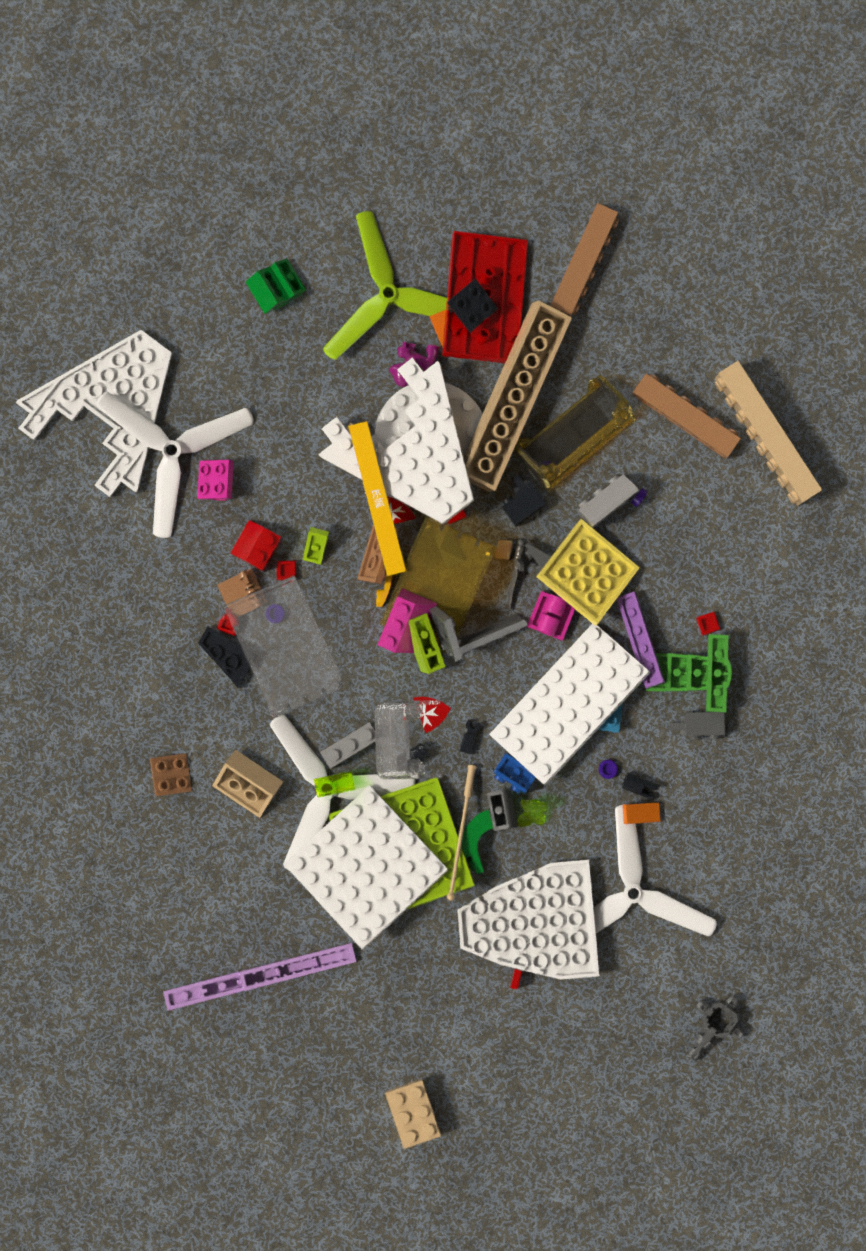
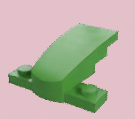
M709 634L707 657L690 654L656 653L665 683L648 688L645 691H706V712L725 713L727 688L732 676L731 665L728 660L729 635Z

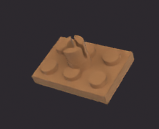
M373 525L357 579L364 582L382 584L386 576V569Z

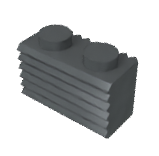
M504 789L487 793L488 803L490 804L488 807H490L489 811H491L490 815H492L491 819H493L491 821L494 827L493 830L504 831L518 828L511 790Z

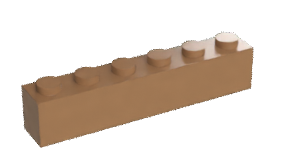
M597 203L550 305L551 307L570 317L572 314H577L580 307L578 300L580 297L584 298L588 289L585 285L588 280L592 281L596 272L593 269L595 263H600L604 254L601 250L603 246H608L612 237L609 235L611 228L615 229L619 222V219L616 218L618 215L617 211Z
M645 374L632 395L721 457L727 459L741 439L738 437L739 434L731 428L726 429L723 427V423L715 417L712 419L707 416V411L699 406L696 408L691 405V400L683 395L680 397L675 394L676 390L667 384L664 386L659 383L660 379L655 375Z

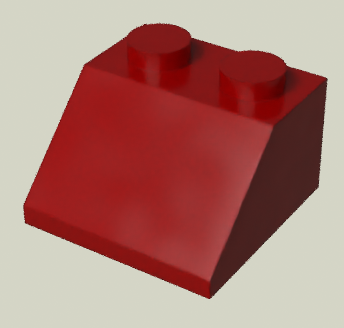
M249 520L230 554L264 572L282 537Z

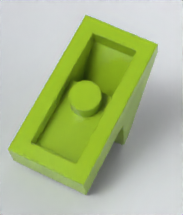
M310 527L303 560L321 565L329 539V532Z

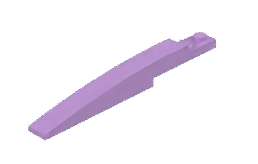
M352 943L166 990L163 991L167 1010H172L354 963L356 959Z

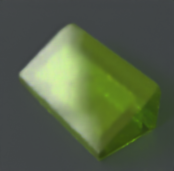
M351 771L314 779L317 798L355 790Z

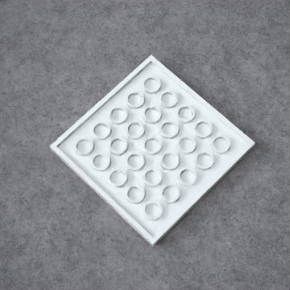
M370 786L284 863L289 871L362 950L448 871L442 862Z

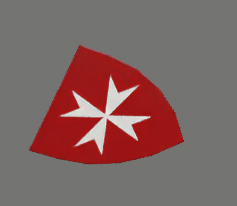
M387 496L394 524L416 519L408 506L393 497Z
M423 696L412 698L424 733H428L438 727L451 709L443 702L434 698Z

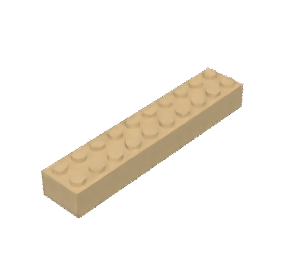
M541 301L531 304L464 455L470 483L488 492L496 491L572 317Z

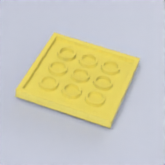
M580 519L536 577L596 626L640 567L585 521Z

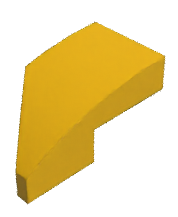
M386 573L384 590H377L376 607L384 605L391 589L393 575L387 576Z

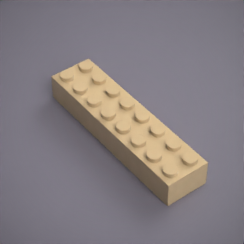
M739 361L719 372L715 378L717 389L725 393L726 403L730 408L734 407L737 414L735 416L740 424L744 423L747 427V435L758 444L756 446L761 456L765 455L767 458V466L778 475L777 481L782 488L786 487L789 492L787 496L792 504L796 503L799 506L822 490Z

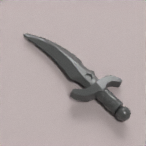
M522 539L518 540L516 552L510 555V560L514 564L509 584V610H511L512 596L518 572L524 571L522 555L525 541Z

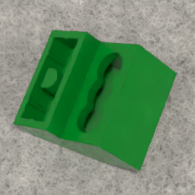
M287 258L274 262L267 268L258 270L245 282L264 314L279 309L306 291Z

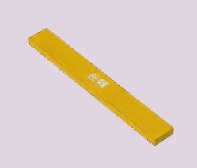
M368 422L348 426L387 576L406 572Z

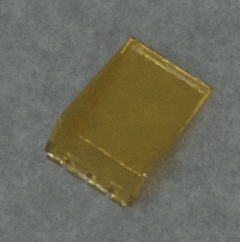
M426 516L405 562L406 572L400 574L380 625H386L396 598L403 588L437 603L436 606L440 610L445 611L449 617L453 618L456 625L454 631L459 636L497 547L482 540L477 547L475 543L478 538L463 532L459 539L457 536L460 530L445 525L443 531L439 529L442 523ZM431 617L430 624L433 629L439 650L447 654L446 649H441L438 636L435 630V626Z

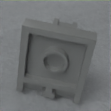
M437 606L429 609L441 649H446L449 656L453 655L455 661L463 659L462 655L468 654L472 649L486 646L488 642L502 639L505 635L511 632H518L527 626V622L518 614H514L459 638L455 634L454 628L456 625L452 617H449L445 611L440 610Z

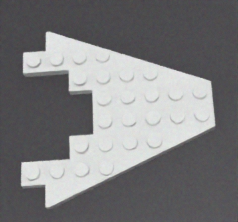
M140 330L17 400L16 403L30 413L18 429L35 441L57 411L73 422L81 410L86 407L114 428L102 444L117 454L94 486L109 497L113 495L121 483L137 493L149 447L145 446L100 410L96 403L104 392H109L155 423L172 352Z
M411 358L397 370L420 398L405 410L415 426L386 449L375 435L371 436L385 492L434 520L445 524L471 504L474 498L441 365L437 361L423 372L414 359ZM336 417L322 428L332 444L318 455L322 459L362 480L351 435Z

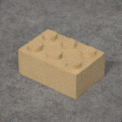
M422 1078L385 1091L404 1149L441 1136Z

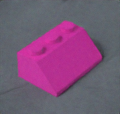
M402 588L377 645L394 653H414L408 620L427 613L430 621L431 613L429 609L435 607L437 603Z

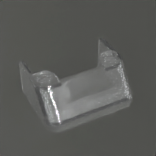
M440 700L381 702L376 706V770L381 779L442 778V774H425L424 764L418 759H410L409 720H417L422 716L423 705L440 704Z

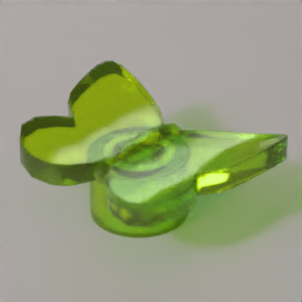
M535 799L521 800L524 813L518 818V827L530 826L533 822L537 825H543L546 821L543 812L547 810L548 804Z

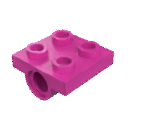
M233 460L199 461L197 499L220 501L232 499Z
M541 591L527 627L563 641L575 609L564 599Z

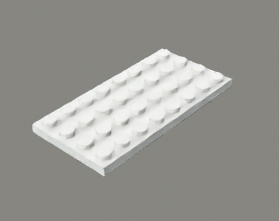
M592 624L489 735L546 786L650 672L598 625Z

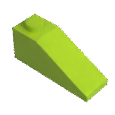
M427 613L408 620L414 654L420 671L430 674L444 668L445 664Z

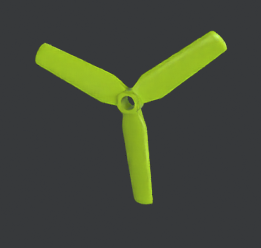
M371 211L358 213L356 219L371 277L380 290L378 295L365 301L323 347L324 353L334 360L338 359L383 316L388 305L395 304L407 312L431 316L446 309V297L412 287L396 288L393 285V269L376 219ZM389 290L393 293V297L387 298L383 293Z

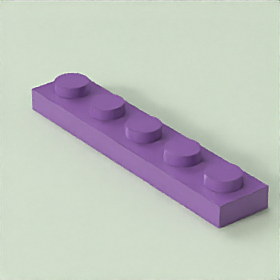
M636 592L617 597L636 660L650 672L643 680L645 688L648 689L665 683Z

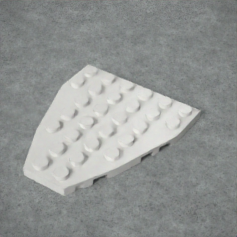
M589 860L549 863L492 888L482 896L458 909L460 947L465 951L503 966L560 980L599 976Z

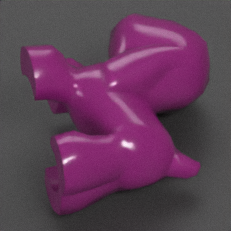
M403 342L402 347H398L397 354L399 357L404 358L405 361L393 364L389 369L394 382L400 387L408 386L409 384L397 369L413 358L423 372L436 363L435 360L439 352V346L427 345V357L415 352L416 344Z

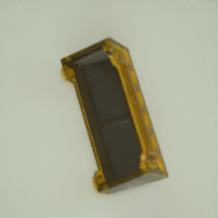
M601 374L589 381L588 393L531 440L527 437L521 438L515 445L514 451L549 493L636 421L629 401Z

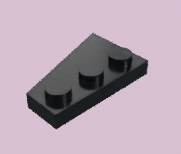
M208 626L198 642L235 686L239 688L258 655Z

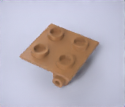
M252 568L247 571L244 570L238 575L217 584L230 613L235 614L237 617L268 603Z
M186 753L150 758L155 796L192 791Z

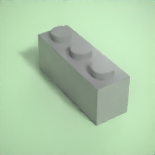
M369 722L320 753L329 768L332 769L380 740Z

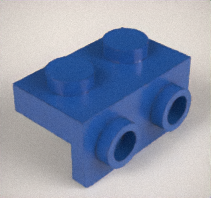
M505 753L493 771L496 774L495 779L503 784L507 781L512 785L510 789L519 795L521 792L526 793L536 778L519 761Z

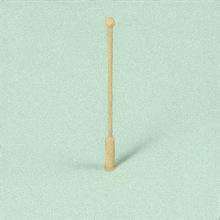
M468 765L467 767L468 773L464 791L465 802L450 892L447 895L449 901L455 898L453 892L468 802L472 796L475 771L477 770L475 765Z

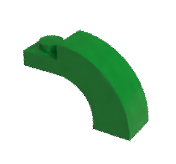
M489 810L476 815L469 822L463 833L461 848L464 857L471 856V860H468L471 871H476V874L484 872L477 851L478 840L484 832L494 828Z

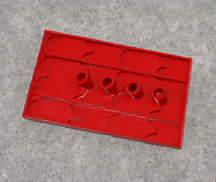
M461 231L453 232L442 356L505 364L521 329L528 240ZM476 278L498 309L469 333L454 312H449L447 302Z

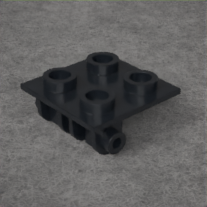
M476 278L447 302L449 312H454L469 333L498 309Z

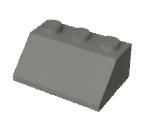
M624 474L620 477L618 475L614 476L608 481L610 483L605 489L600 487L593 493L595 495L594 498L590 501L587 498L578 505L580 509L577 512L592 528L597 526L639 491Z

